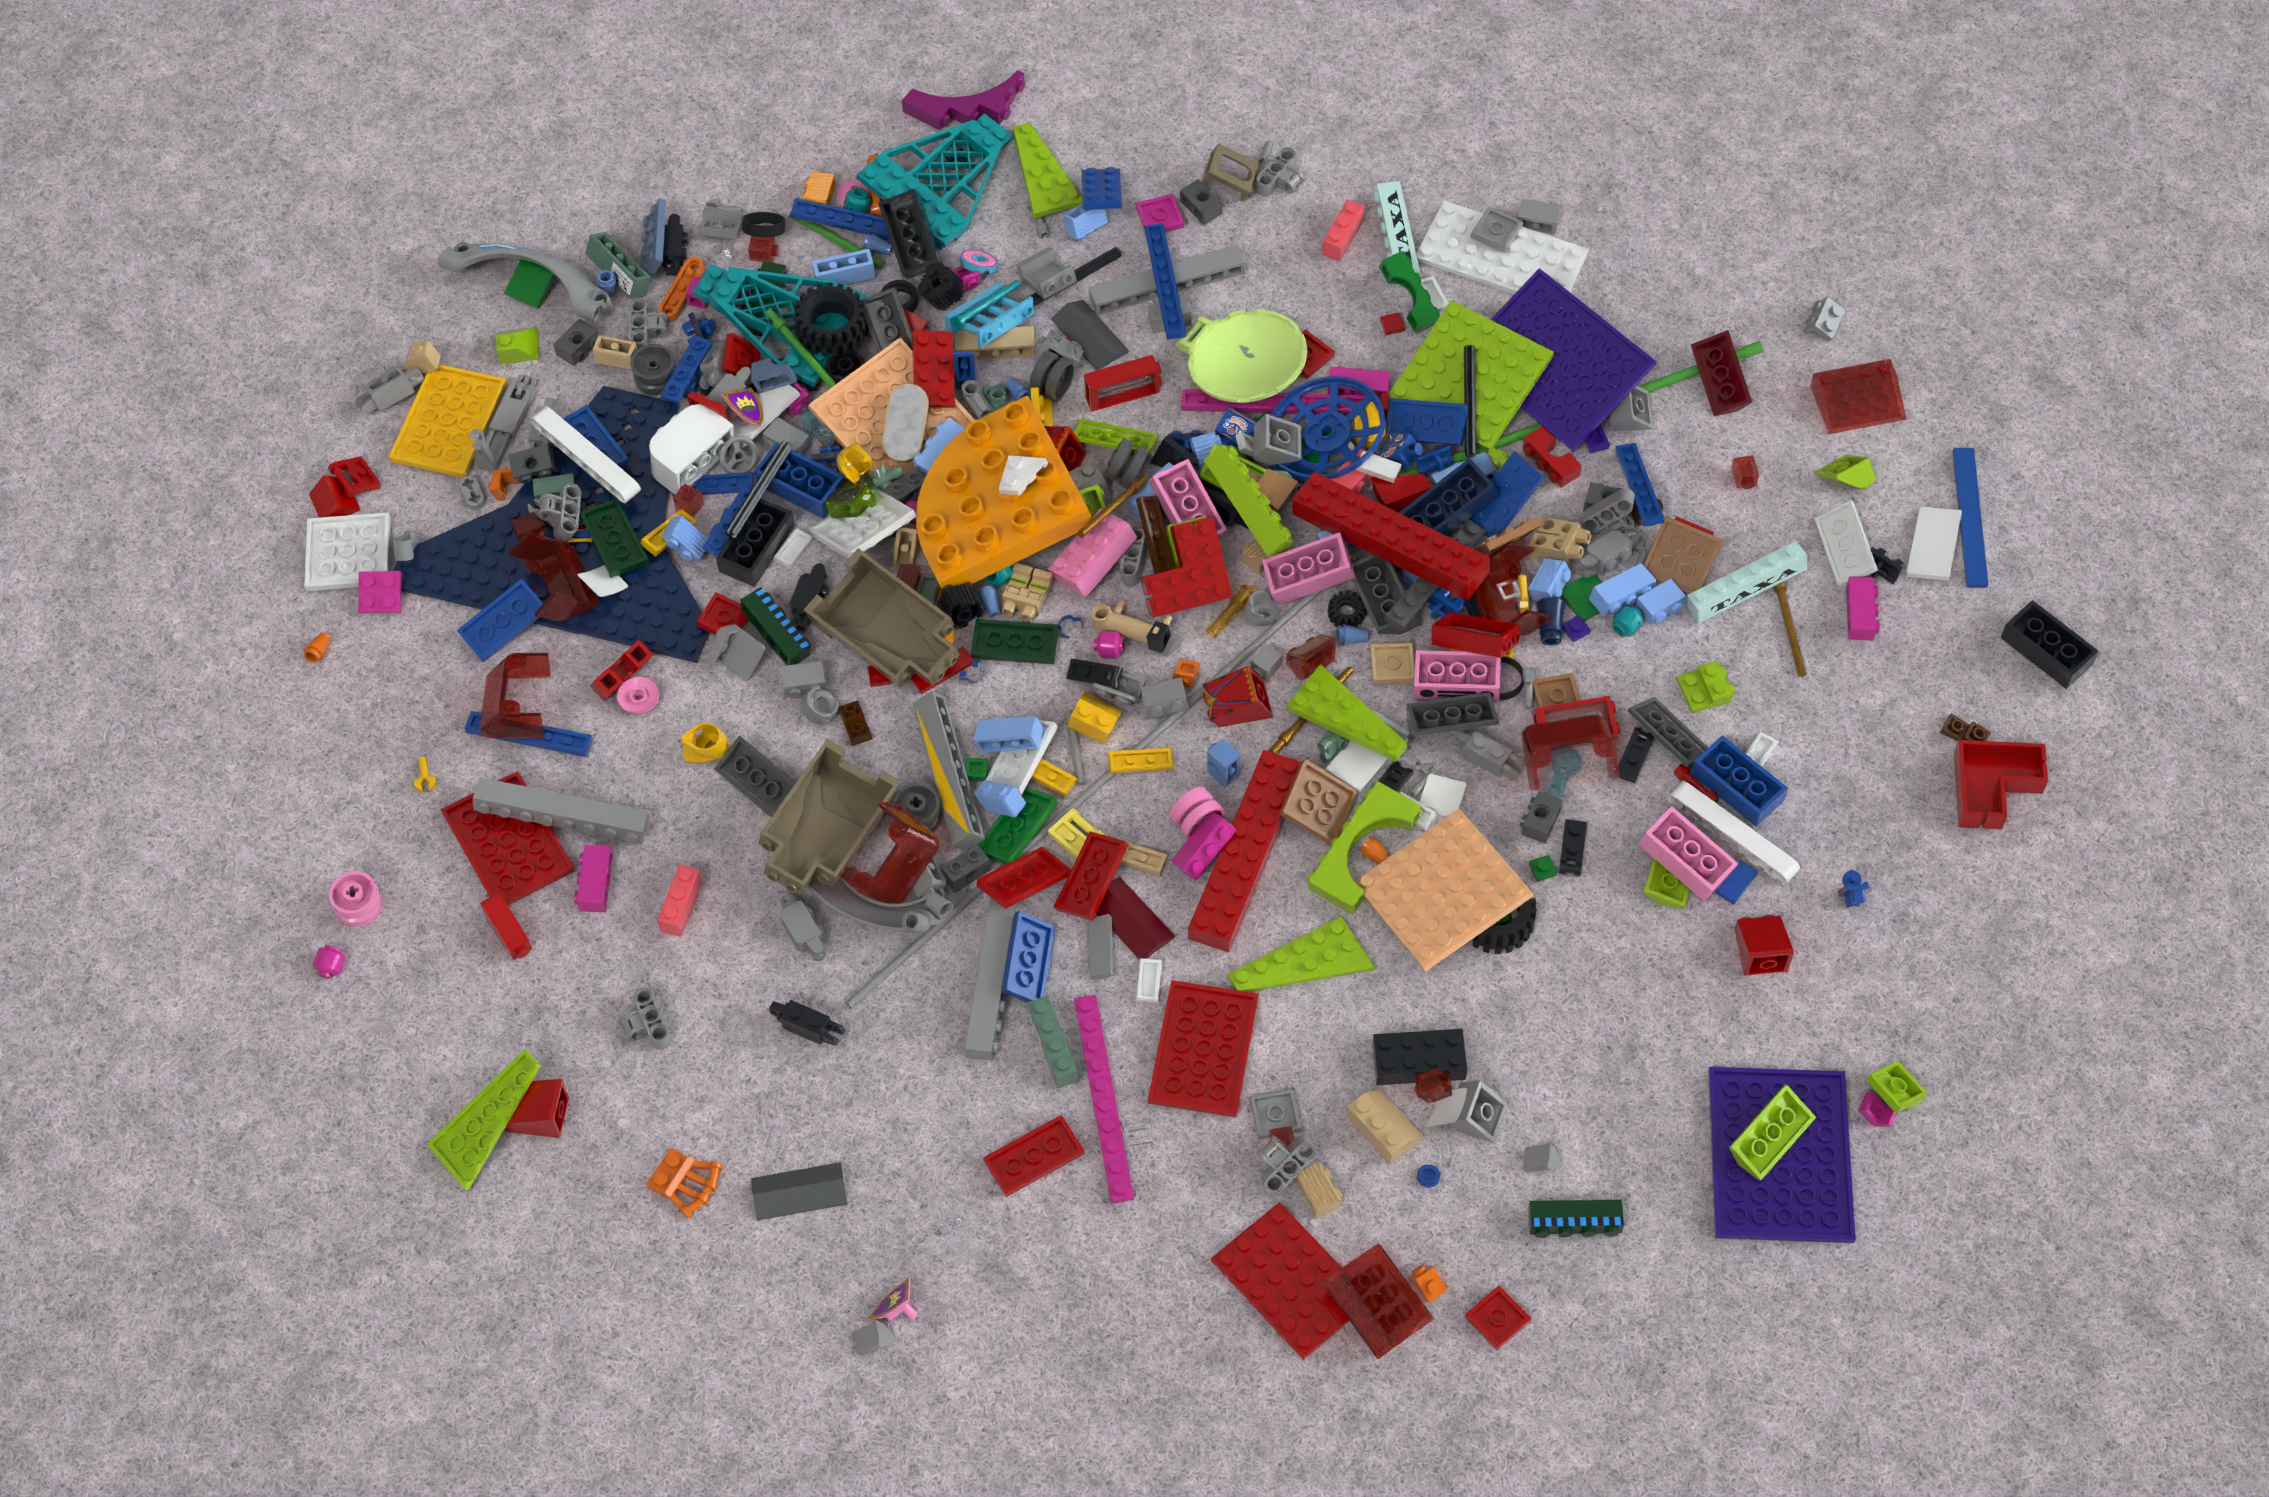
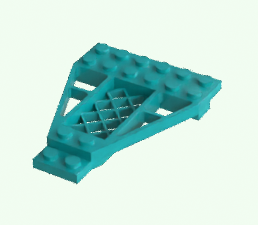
M984 113L977 121L971 120L883 151L857 174L856 179L883 200L911 189L918 191L935 240L945 248L969 229L999 153L1013 140V135ZM947 138L930 154L925 153L919 148ZM956 146H966V151H956ZM912 151L922 161L911 171H906L893 161L891 157ZM943 157H953L954 162H944ZM957 157H967V162H957ZM970 157H980V162H971ZM931 168H941V173H931ZM944 168H954L955 173H945ZM958 168L968 169V174L958 173ZM988 168L978 193H976L968 185ZM918 179H929V184H922ZM932 179H942L943 185L932 184ZM945 179L956 180V185H946ZM933 191H943L944 196H938ZM961 191L974 200L968 217H964L948 204Z
M711 263L694 288L692 296L710 304L717 312L723 314L766 359L770 358L776 365L789 364L797 377V381L800 380L815 387L820 376L783 333L778 332L770 324L772 321L765 312L769 308H772V310L776 309L779 318H793L795 321L794 307L796 308L797 300L800 301L797 293L802 285L817 287V284L822 283L823 287H828L827 283H833V287H837L839 282L733 267L725 270ZM767 281L796 284V286L789 292ZM853 289V294L857 292L860 295V300L869 297ZM745 291H755L756 295L746 297ZM741 293L743 298L737 299V297ZM772 297L773 304H763V299ZM750 302H759V307L750 308ZM745 304L746 309L740 310L735 306ZM789 306L791 312L781 314L780 308ZM763 312L764 318H757L753 314ZM826 313L817 317L812 325L822 330H836L847 325L849 321L840 314ZM795 323L787 325L790 330L796 329ZM744 325L763 333L761 339L758 340ZM768 337H772L791 347L783 361H779L764 346ZM812 347L809 348V353L826 370L827 358L833 357V353H828V357L822 356L821 351L818 354L812 353Z

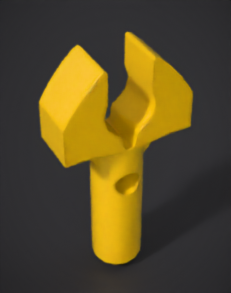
M1521 574L1518 576L1521 614H1530L1527 578L1525 574Z
M419 757L420 777L414 780V786L423 794L422 785L424 781H427L430 792H432L437 785L435 776H429L426 757Z

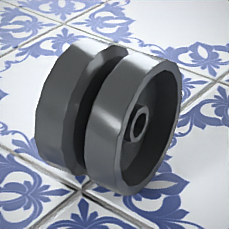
M660 344L642 346L632 355L630 363L636 387L647 395L655 396L661 394L676 368L673 353L667 347Z
M1045 351L1036 362L1032 371L1029 384L1030 390L1031 388L1039 387V395L1045 393L1047 398L1055 402L1060 401L1072 383L1075 373L1074 361L1063 357L1060 359L1058 354Z
M1123 437L1119 446L1115 448L1103 477L1112 482L1122 472L1119 486L1127 489L1128 485L1135 480L1149 450L1139 446L1131 456L1129 454L1132 450L1133 442Z
M912 783L898 790L893 799V811L896 825L902 833L910 837L920 838L934 832L941 823L940 800L938 793L932 787L924 783Z

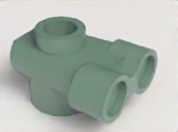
M997 384L994 387L986 386L981 390L993 411L1007 405V392L1003 384Z
M884 465L871 472L875 487L880 486L881 489L892 483L891 480L904 476L900 465L892 468L890 471Z
M1327 730L1323 739L1317 743L1320 750V759L1327 763L1334 758V755L1339 750L1343 751L1347 748L1349 740Z

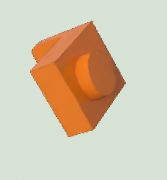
M511 469L494 470L492 480L489 483V491L496 500L505 501L508 484H518L519 481L513 478Z
M1179 659L1177 668L1173 673V679L1182 677L1184 687L1194 688L1200 663Z
M1420 1265L1408 1277L1410 1282L1416 1284L1427 1303L1432 1302L1448 1290L1433 1266Z

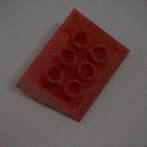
M1891 359L1813 373L1810 388L1828 434L1906 420L1899 382Z
M1380 1243L1336 1271L1323 1282V1285L1377 1360L1434 1320Z

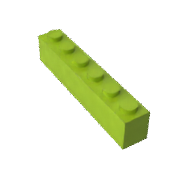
M1221 444L1204 459L1205 463L1265 554L1272 557L1283 553L1294 544L1290 538L1292 536L1291 532L1285 526L1283 527L1280 522L1281 517L1276 511L1271 509L1269 499L1264 494H1261L1259 484L1249 476V469L1237 458L1239 456L1237 451L1232 446L1228 447Z

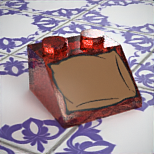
M1323 634L1309 638L1303 645L1298 648L1294 647L1288 652L1286 665L1300 681L1305 680L1314 673L1320 664L1325 668L1335 662L1336 639Z

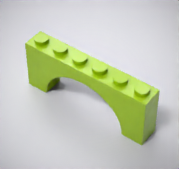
M1378 781L1374 787H1369L1365 794L1366 799L1362 804L1359 803L1356 806L1352 819H1348L1342 828L1343 832L1339 837L1336 836L1333 839L1328 854L1324 853L1322 855L1319 867L1316 871L1312 870L1307 879L1310 891L1352 915L1365 899L1364 889L1358 886L1352 879L1347 866L1354 846L1366 834L1379 828L1399 827L1411 831L1422 815V806Z

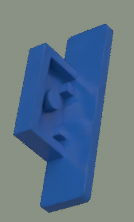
M698 336L693 337L660 394L662 399L679 403L682 397L688 399L687 396L691 391L697 392L699 381L703 375L700 370V364L710 350L712 341Z
M742 487L730 507L723 511L720 522L713 526L710 532L711 535L703 545V550L716 557L730 538L726 536L725 530L751 491L750 489Z

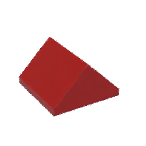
M323 475L309 493L319 518L348 516L361 511L355 496L348 498L344 493L345 489L336 477Z

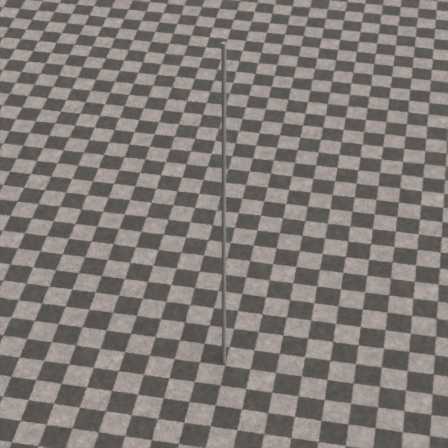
M1358 548L1353 554H1351L1350 559L1352 564L1355 563L1360 557H1362L1367 551ZM1323 590L1304 596L1208 682L1231 673ZM1203 686L1187 700L1189 709L1203 698V693H1205ZM1188 710L1172 713L1131 750L1145 749ZM1107 770L1038 831L1018 858L1026 855L1048 835V830L1071 809L1079 808L1117 773L1109 774V770ZM976 886L953 907L950 915L939 926L932 925L926 933H923L846 1001V1005L852 1009L982 894L983 891Z

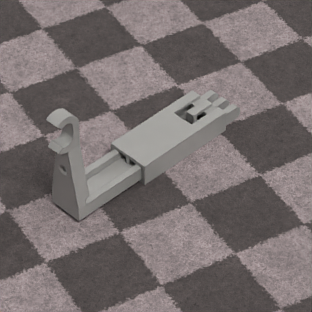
M519 375L516 381L511 380L489 426L490 434L486 441L482 430L472 429L469 438L475 439L472 448L475 449V464L478 469L490 472L497 470L511 439H515L534 399L539 379L534 378L531 384L532 378L526 377L524 380L523 375ZM524 393V396H523L522 400L516 399V398H520V399H521V397H522L521 394Z

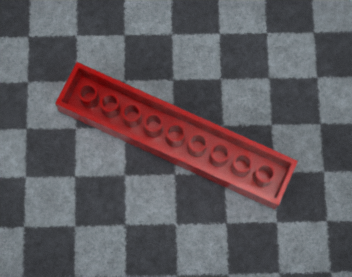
M1316 472L1309 477L1291 499L1292 514L1333 535L1340 532L1345 541L1465 600L1471 597L1490 573L1489 556Z
M1266 750L1262 751L1232 822L1236 832L1221 849L1188 927L1189 940L1228 953L1230 952L1285 819L1279 813L1300 766V761Z

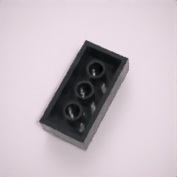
M911 189L878 202L902 276L910 279L925 273L926 268L930 265H937L938 267L939 265H944L918 191Z
M760 498L734 539L729 538L716 557L718 571L755 587L773 560V557L794 528L793 512Z
M2033 600L2005 625L2001 635L2002 640L2065 689H2068L2094 664L2099 652Z
M1463 1029L1373 1034L1372 1049L1376 1085L1466 1080L1467 1062Z

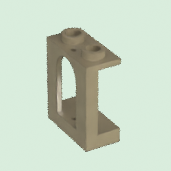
M1218 143L1210 153L1202 183L1209 185L1214 179L1242 193L1240 201H1244L1254 191L1253 182L1256 181L1259 174L1257 171L1259 163ZM1222 156L1249 170L1246 181L1219 169Z

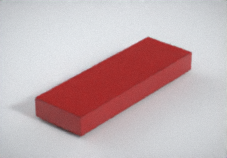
M963 646L957 649L959 653L957 662L950 666L944 672L943 678L933 686L916 673L912 675L910 680L921 694L972 666L973 658Z

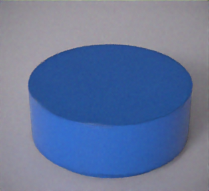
M1423 1165L1418 1170L1417 1180L1423 1187L1432 1188L1439 1183L1440 1172L1433 1165Z

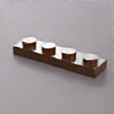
M1140 496L1136 499L1154 573L1175 568L1157 496Z

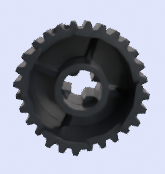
M930 265L927 267L925 275H923L917 288L918 292L934 308L942 311L953 305L954 302L961 301L960 298L964 294L960 277L944 265H939V267L937 265Z
M849 348V352L846 354L840 351L838 353L839 356L827 358L825 364L826 372L836 384L865 364L864 358L859 353H856L855 349L851 350Z
M970 582L955 585V587L953 585H946L942 588L941 596L937 600V607L951 617L956 630L969 626L968 622L976 619L975 617L979 619L983 616V604Z

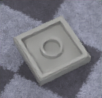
M1488 207L1471 232L1470 238L1505 253L1522 228L1523 221Z
M1294 1089L1249 1096L1258 1139L1303 1131Z

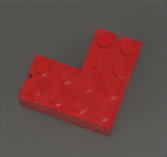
M1208 516L1191 522L1169 526L1179 567L1140 577L1144 595H1152V598L1145 599L1149 616L1154 618L1232 598L1233 594L1214 517Z
M1958 740L1954 751L1958 827L1978 828L1979 825H1982L1984 829H2002L2007 819L2006 792L2043 794L2048 783L2047 764H2045L2047 761L2045 744Z

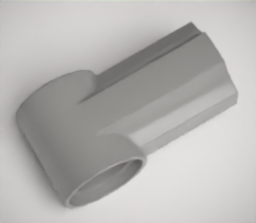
M968 380L963 383V401L969 405L978 420L994 412L980 391V386L976 381Z
M405 531L403 535L393 539L395 559L398 561L413 559V550L419 542L418 535H415L413 531Z

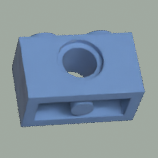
M1224 739L1212 744L1207 751V772L1224 788L1240 776L1241 755Z

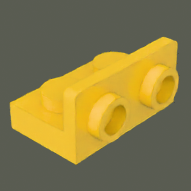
M1039 387L1031 388V403L1044 426H1053L1052 400L1043 399V395H1039Z

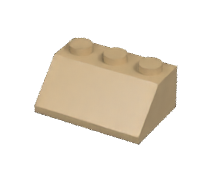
M1381 1089L1365 1092L1347 1106V1117L1390 1164L1425 1139L1423 1134Z

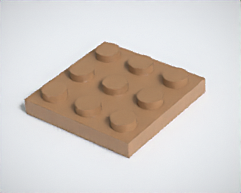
M1665 516L1664 523H1662L1644 566L1656 580L1664 583L1672 579L1681 591L1690 594L1704 586L1724 540Z
M1530 517L1515 527L1511 526L1497 536L1493 535L1485 539L1474 550L1489 556L1527 537L1543 524L1539 517L1534 520Z
M1304 759L1300 763L1279 814L1331 845L1333 839L1336 836H1340L1358 791Z

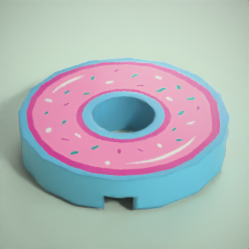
M975 249L962 251L959 260L960 263H963L965 269L972 272L979 271L980 274H985V271H989L990 274L994 273L999 262L992 254Z

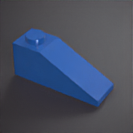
M973 351L953 352L957 390H962L964 382L968 380L977 382L976 358Z

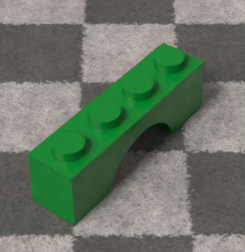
M1401 251L1383 259L1379 268L1387 283L1401 285L1411 294L1413 307L1406 318L1412 330L1417 334L1433 327L1440 314L1438 309L1432 305L1429 292L1424 290L1419 274L1415 273L1410 257L1406 256L1404 251Z

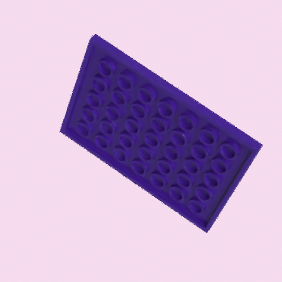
M1540 268L1490 319L1554 352L1553 358L1520 406V409L1538 424L1544 426L1572 452L1586 440L1657 364L1652 357Z
M1709 1067L1715 1238L1854 1243L1856 1238L1845 1071ZM1787 1084L1816 1118L1763 1179L1758 1180L1738 1165L1729 1146L1776 1093Z

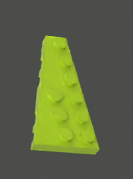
M1031 123L1014 126L1012 133L1016 149H1018L1019 153L1018 159L1022 166L1021 171L1026 192H1028L1032 218L1043 217L1082 205V196Z
M1321 664L1287 704V711L1394 762L1407 749V742Z
M1340 916L1228 973L1227 978L1235 990L1254 992L1276 986L1282 987L1288 984L1311 982L1339 975L1374 971L1375 967Z
M526 1049L511 1061L427 1143L428 1147L467 1191L473 1184L541 1067L540 1063Z

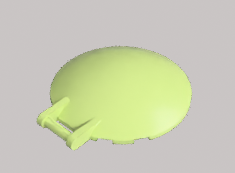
M1257 309V312L1239 310L1229 313L1228 317L1221 320L1217 318L1214 321L1198 316L1195 324L1186 333V337L1179 339L1175 343L1180 351L1189 354V371L1196 385L1214 398L1235 403L1259 401L1281 392L1299 376L1307 359L1306 339L1299 330L1298 325L1280 313L1264 309ZM1239 345L1248 347L1247 353H1252L1255 357H1247Z

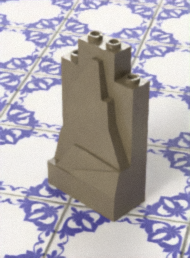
M857 548L845 562L849 570L845 577L825 599L816 595L805 607L804 612L816 628L828 637L836 638L898 687L909 682L913 672L933 686L943 678L944 672L958 660L959 653L956 647L944 639L953 630L954 623L951 617Z
M826 739L765 826L758 842L763 849L773 852L765 865L764 875L769 880L782 884L788 891L799 895L803 894L814 876L821 883L834 887L865 839L873 834L888 813L901 783L900 780L884 771L881 772L877 780L844 761L845 749L829 739Z

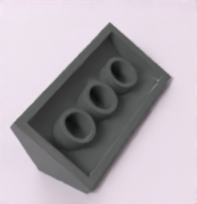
M896 287L863 299L865 320L877 353H880L899 338L912 350V332Z
M1084 300L1065 304L1051 318L1063 334L1069 337L1071 342L1075 341L1082 346L1084 350L1082 355L1095 370L1105 367L1129 352Z
M1650 698L1628 709V712L1686 767L1692 768L1694 761L1703 751L1708 749L1657 698Z
M740 735L714 768L715 771L771 818L796 784L791 777Z
M841 1162L751 1178L757 1221L847 1205Z

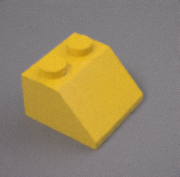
M1085 691L1073 710L1067 727L1105 744L1122 709Z

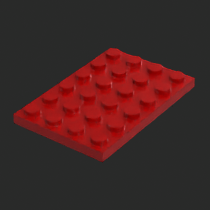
M518 771L498 780L527 787ZM474 793L441 809L444 818L489 897L500 892L507 905H510L575 872L574 866L550 826H544L535 822H524L510 817L504 818L491 813H480L473 808Z
M1171 980L1148 1104L1237 1118L1259 994Z
M1280 1202L1211 1258V1262L1303 1360L1373 1301Z

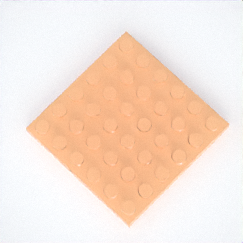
M901 338L890 344L808 405V409L844 449L857 442L868 453L875 464L870 471L866 472L871 479H874L871 472L886 465L888 471L900 465L905 475L913 470L915 464L913 459L907 463L894 462L885 454L882 448V435L889 396L899 385L913 384L912 350ZM956 399L954 408H928L921 453L925 450L924 445L929 437L934 438L937 434L935 432L936 428L941 422L945 423L948 417L965 429L970 422L974 421V418Z
M1460 808L1355 880V883L1364 889V897L1425 972L1534 896L1528 886Z

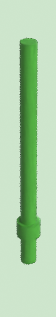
M791 218L850 252L862 250L816 223ZM870 252L873 264L880 269L883 268L885 262Z
M769 308L765 314L774 323L773 326L777 331L783 333L829 388L835 386L834 380L790 331L785 320L779 318L772 308Z

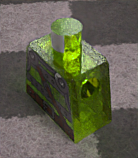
M846 478L824 503L831 518L858 517L868 507L876 505V497L872 495L867 483L857 481L854 484Z

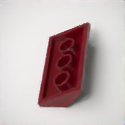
M1729 330L1691 344L1714 416L1737 412L1752 403Z
M1121 877L1111 881L1096 913L1099 916L1109 914L1112 917V931L1139 960L1140 958L1147 959L1173 940L1175 935Z

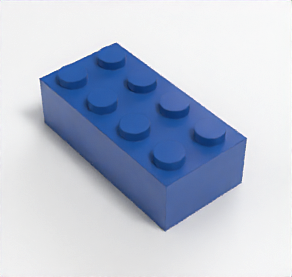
M776 442L754 470L756 481L780 445ZM790 450L766 490L824 519L837 503L834 499L831 501L825 500L838 488L845 478L843 475Z
M1723 735L1693 763L1691 775L1710 790H1713L1717 796L1756 827L1785 800L1788 787Z

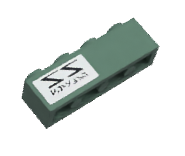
M607 232L590 235L585 254L602 271L609 270L616 276V285L630 300L646 296L651 276Z
M1048 995L1027 1002L1028 1015L1057 1088L1079 1082L1077 1067Z

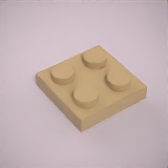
M1412 643L1370 644L1373 684L1414 683L1415 669Z

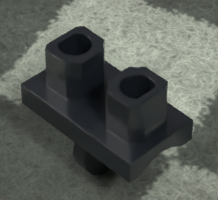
M1872 547L1871 552L1878 571L1871 573V577L1876 579L1878 576H1881L1891 584H1894L1898 580L1904 562L1899 559L1891 560L1887 557V551L1881 547L1877 550Z

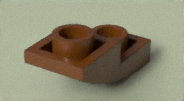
M858 700L839 706L838 710L852 746L872 740L871 732Z
M1951 713L1939 733L1957 741H1987L1991 732L1974 721L1968 724Z

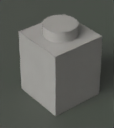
M1267 644L1250 660V668L1266 682L1282 666V654Z

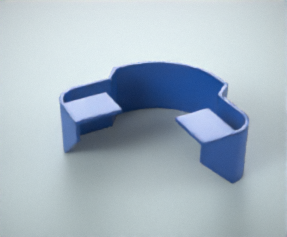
M1066 615L1060 619L1059 629L1061 630L1062 638L1070 637L1065 634H1062V627L1060 626L1061 622L1066 619H1072L1073 621H1080L1082 623V619L1080 617Z
M973 660L972 667H977L978 662L981 663L982 667L981 660ZM966 671L959 672V678L961 680H968L969 683H977L980 681L978 680L976 682H970L969 679L960 677H966Z

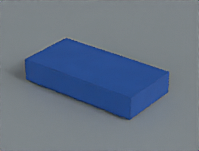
M1739 860V864L1716 890L1717 895L1733 905L1758 874L1756 869L1742 860Z

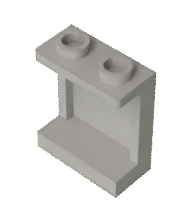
M1047 247L1016 264L1021 280L1043 299L1077 282L1073 266L1068 265L1065 267L1056 260L1051 247Z

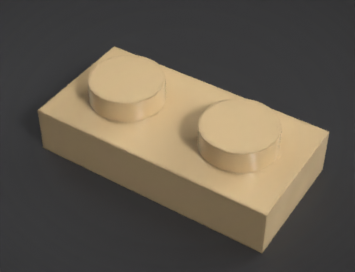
M1127 842L1129 846L1120 864L1160 877L1167 861V854Z

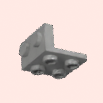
M1051 329L1047 336H1042L1033 350L1036 353L1033 360L1037 362L1040 356L1051 348L1063 357L1078 364L1084 350L1079 343L1071 342L1060 331Z
M736 624L722 626L717 631L716 639L708 649L704 662L709 666L722 664L744 681H748L751 679L765 651V646Z
M1108 672L1107 679H1110L1112 672ZM1122 672L1118 679V682H1120L1118 689L1093 683L1092 687L1097 689L1096 693L1110 699L1114 695L1116 700L1132 706L1133 702L1139 703L1142 696L1141 687L1146 685L1147 680Z

